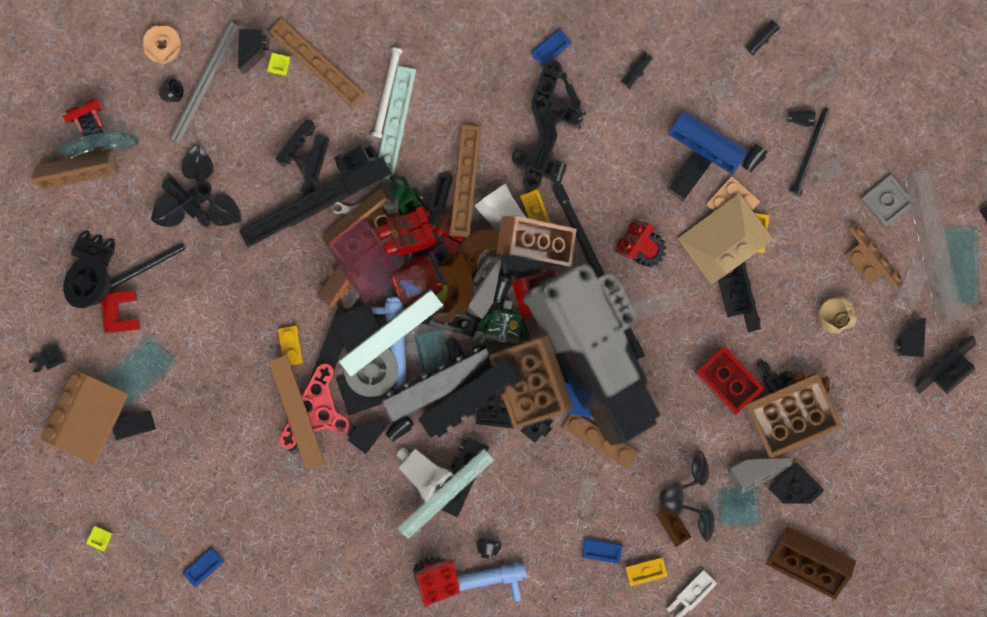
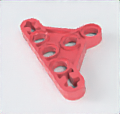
M322 364L317 368L302 398L303 401H310L312 403V409L308 412L314 432L329 428L336 433H344L349 429L350 422L348 418L336 410L329 386L335 372L330 364ZM328 367L330 376L326 375L323 381H326L324 385V383L315 379L316 377L320 379L323 374L321 369ZM313 384L321 386L320 394L315 395L312 393L311 387ZM321 410L328 411V420L322 421L319 418ZM338 419H343L346 422L344 430L336 428V421ZM289 421L280 436V444L286 449H291L297 444L294 434L292 436L294 442L288 445L285 444L286 440L284 437H288L292 432L288 431L289 427L292 429Z

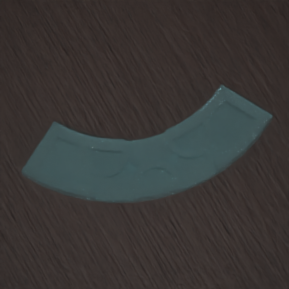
M115 132L99 133L77 138L58 148L61 154L73 158L82 153L93 151L94 147L99 146L125 152L137 145L139 141L137 137L130 134Z

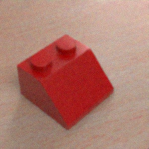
M554 269L511 282L522 319L533 316L529 306L524 301L526 292L543 281L556 276Z

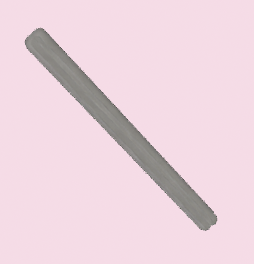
M228 23L170 136L171 140L177 143L181 141L238 30L236 24Z

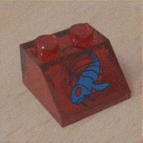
M413 256L390 276L404 309L430 289L435 295H438L443 290L430 256Z

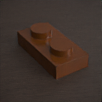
M668 507L656 513L675 547L691 538L679 516L673 515Z

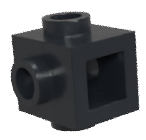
M548 418L526 425L521 429V432L536 443L541 436L546 437L552 430L550 425L553 420Z

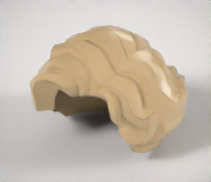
M843 296L828 298L817 311L819 326L829 333L839 334L843 330L853 328L857 322L852 302Z

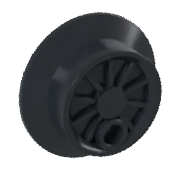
M92 256L83 257L76 261L66 274L63 285L64 296L67 302L76 308L83 309L97 305L109 294L111 278L105 264L100 259Z

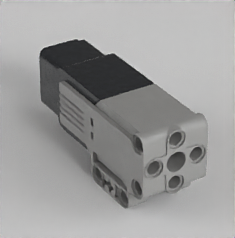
M576 265L543 281L526 292L524 296L525 303L529 306L544 336H549L556 359L582 408L590 411L604 440L608 441L610 445L624 444L656 425L655 419L661 416L646 388L647 377L623 333V330L635 323L636 314L618 279L612 274L596 278L590 267H578ZM604 280L608 281V288L605 287ZM623 314L627 318L626 323L622 319Z

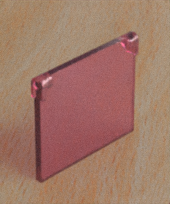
M367 220L362 221V223L326 244L364 304L404 279L390 256L386 255L383 245Z

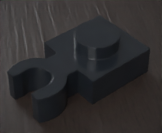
M58 344L39 352L41 358L29 360L30 364L38 363V368L33 370L35 373L40 372L44 366H46L47 370H50L66 362Z

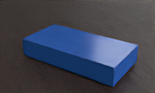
M558 29L533 50L531 55L544 68L546 62L557 57L572 42L561 29Z
M585 539L582 558L620 564L623 545Z
M211 547L183 574L196 588L225 561Z

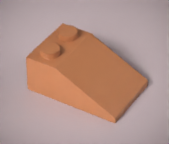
M339 265L337 268L333 267L328 274L329 280L326 284L322 283L317 290V298L335 310L341 306L359 280L355 274Z

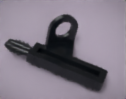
M322 135L315 136L310 156H293L300 173L304 174L303 179L306 180L301 187L302 196L314 191L313 182L317 183L329 143L328 137Z
M440 174L438 176L434 192L421 195L415 187L412 188L418 201L426 209L429 208L431 215L428 218V223L430 226H436L444 212L453 181L451 174Z
M171 176L166 178L161 185L165 192L177 199L178 205L189 198L195 188L194 186L185 191ZM193 198L182 208L193 219L196 217L202 226L208 228L211 222L205 214L201 213L203 208L199 205L208 198L203 200Z
M763 360L757 363V370L760 375L765 377L763 379L764 384H766L771 394L786 388L793 375L797 373L785 371L778 377L775 372L771 374V368H769L768 363H764Z

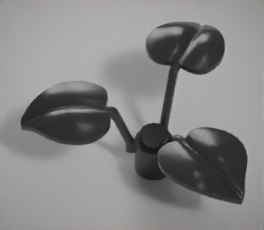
M200 145L195 146L186 154L181 165L183 175L187 179L195 178V181L198 183L193 189V194L179 205L177 199L172 196L160 197L154 204L151 220L159 226L174 227L185 218V213L181 207L193 198L199 200L208 198L209 203L212 205L208 209V217L215 225L228 226L239 223L242 218L237 204L231 197L219 194L215 197L214 202L212 201V195H210L211 186L202 180L210 177L214 166L211 158Z
M699 451L691 465L692 476L695 480L685 485L675 482L669 489H663L660 493V501L668 507L673 515H680L683 508L699 513V531L703 539L709 542L715 527L713 512L710 509H705L703 512L702 510L684 505L683 489L698 483L703 486L708 480V462L703 452Z

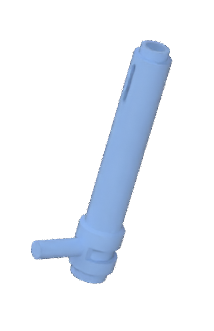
M401 296L387 297L385 307H371L373 314H386V321L389 322L403 311L404 301H402ZM404 336L390 346V351L394 354L398 363V376L392 386L394 390L400 388L401 384L407 381Z
M519 561L513 562L512 565L503 564L498 568L457 576L460 591L502 582L504 584L510 583L515 602L521 600L518 581H522V578H527L524 562L519 563Z

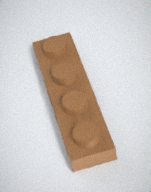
M570 415L562 427L627 469L638 453L625 444L610 445L608 441L604 440L598 427L578 415Z

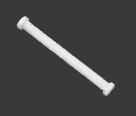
M391 48V61L375 129L371 134L375 138L382 139L383 134H381L399 56L403 51L399 48Z

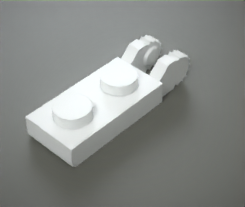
M702 570L666 609L669 612L673 611L681 602L685 607L676 614V617H683L717 583Z

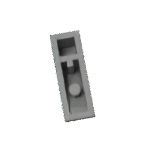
M487 256L472 279L473 293L467 312L481 319L484 318L493 304L502 262L498 258Z
M790 458L745 460L742 463L738 461L731 466L729 477L740 494H743L790 469L792 460Z

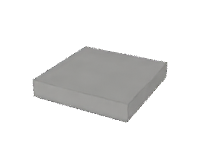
M891 174L861 198L884 227H887L915 204Z

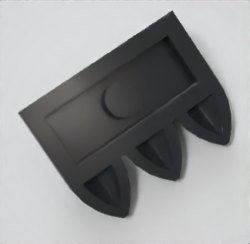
M87 230L79 235L71 251V256L80 259L87 256L96 257L108 268L115 253V241L110 239L102 245L103 238L101 235L95 236L90 241V232Z
M498 404L493 407L485 406L482 408L479 406L477 408L476 424L514 429L507 408H501Z

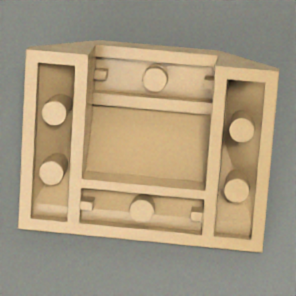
M740 193L678 238L711 285L774 240Z

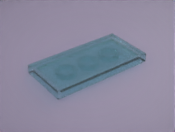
M939 229L940 306L980 305L978 229Z
M151 335L102 381L129 394L119 414L120 416L125 414L177 364Z

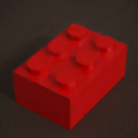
M725 346L719 349L695 372V375L733 415H737L764 389Z

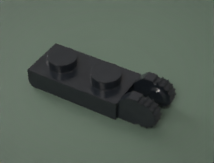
M305 120L276 157L278 164L284 167L293 161L295 151L297 149L300 150L306 143L305 138L312 136L316 130L312 120Z

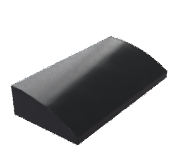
M502 255L503 275L541 272L543 269V263L538 260L520 255Z

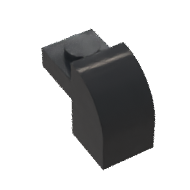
M371 143L359 145L350 152L338 154L334 157L336 166L342 175H348L378 159Z

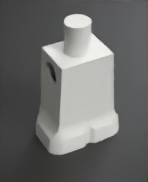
M506 184L475 205L477 210L494 229L500 230L502 216L526 218L513 199Z
M401 448L397 453V457L403 461L399 469L418 488L425 502L455 476L447 469L438 467L416 449L410 453L406 448Z

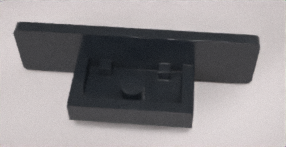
M744 261L732 270L734 277L721 279L718 282L727 318L743 314L749 333L760 330L761 325Z
M971 335L968 338H964L954 351H949L940 363H935L925 376H920L915 384L916 391L920 394L934 382L942 391L948 394L975 370V366L964 355L976 345L975 337Z

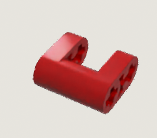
M136 291L111 293L101 302L104 334L140 330V321L138 319L120 321L118 307L120 303L137 301Z

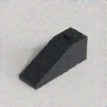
M695 152L668 191L683 202L712 162Z
M435 311L422 321L421 324L473 337L478 322L481 319L457 314L456 318L451 322H437L434 318L437 313Z

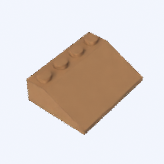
M101 148L97 150V153L82 152L78 154V157L74 158L64 156L59 158L60 161L52 162V160H45L41 162V165L35 166L31 181L39 188L47 190L117 175L115 155L112 150Z
M548 335L489 355L492 367L513 355L525 374L520 378L521 383L513 388L508 386L505 388L506 393L503 394L514 429L555 417L574 409Z
M73 369L41 436V440L96 465L129 394L86 373Z
M819 374L747 404L771 459L843 428Z

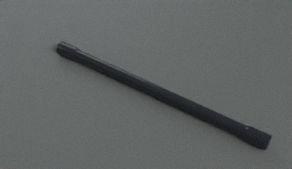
M563 184L554 187L552 190L562 206L571 227L577 229L576 237L596 278L604 276L605 273L570 203ZM604 280L606 288H608L609 284L607 280ZM623 314L622 319L626 323L627 318ZM631 327L623 330L637 360L646 356Z

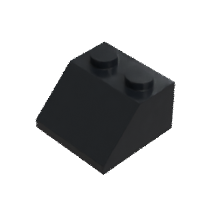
M239 29L238 68L242 74H246L265 56L266 51H269V39H267V35L264 34L263 30Z

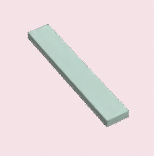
M398 65L378 159L383 156L392 173L391 175L395 174L416 69ZM389 175V176H387V177H385V178H383V179L389 180V177H390L391 175Z
M430 289L339 360L340 364L350 376L354 375L441 308L443 304Z
M483 449L399 526L398 530L405 537L410 538L493 462L494 459Z

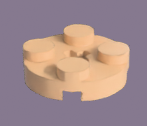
M154 26L146 32L143 38L144 52L155 63L166 64L172 62L180 54L182 47L180 36L169 26ZM166 40V48L158 49V41L163 42Z

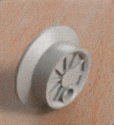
M387 348L354 375L350 376L345 368L344 374L348 385L356 393L367 397H375L384 394L392 388L398 376V363L394 354Z

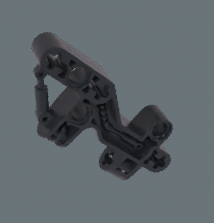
M553 59L546 62L531 102L532 113L539 132L533 152L525 149H516L511 159L515 167L526 171L523 187L528 192L537 190L542 178L561 183L567 165L550 158L557 140L555 126L561 123L581 129L579 124L584 120L582 116L586 115V112L580 109L581 101L572 84H569L567 74L561 72V64ZM555 66L556 71L553 72L552 79L548 78L549 68ZM558 79L563 80L566 85L565 89L572 101L571 106L552 98ZM548 83L551 86V90L545 92L541 89V85ZM541 96H543V106L545 107L537 109L535 103H539ZM559 107L563 113L560 116H556L552 110ZM566 110L571 111V114L567 116L569 120L564 119ZM517 154L525 156L526 159L523 163L516 162L515 156ZM533 173L541 174L540 177L538 175L535 177L534 182L536 185L529 187V183L526 181L531 180Z

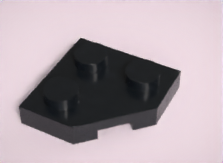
M795 463L769 489L783 504H811L824 491L798 463Z

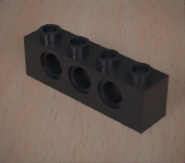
M469 437L467 441L463 439L459 450L462 451L460 457H455L450 467L454 469L452 473L456 475L458 471H461L467 465L463 460L467 453H471L476 457L483 449L488 451L489 446ZM475 478L459 492V497L456 500H450L440 510L458 518Z

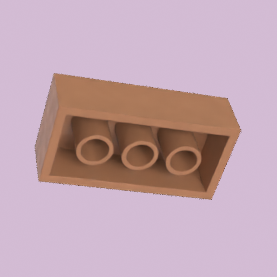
M502 216L496 254L520 255L538 260L544 264L571 267L577 229L518 216Z

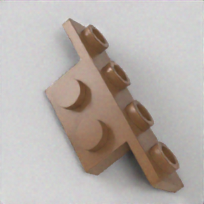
M854 223L848 229L860 244L846 254L847 258L869 285L884 274L894 288H898L903 283L901 275L892 269L887 257L880 254L876 243L869 240L865 235L864 228Z

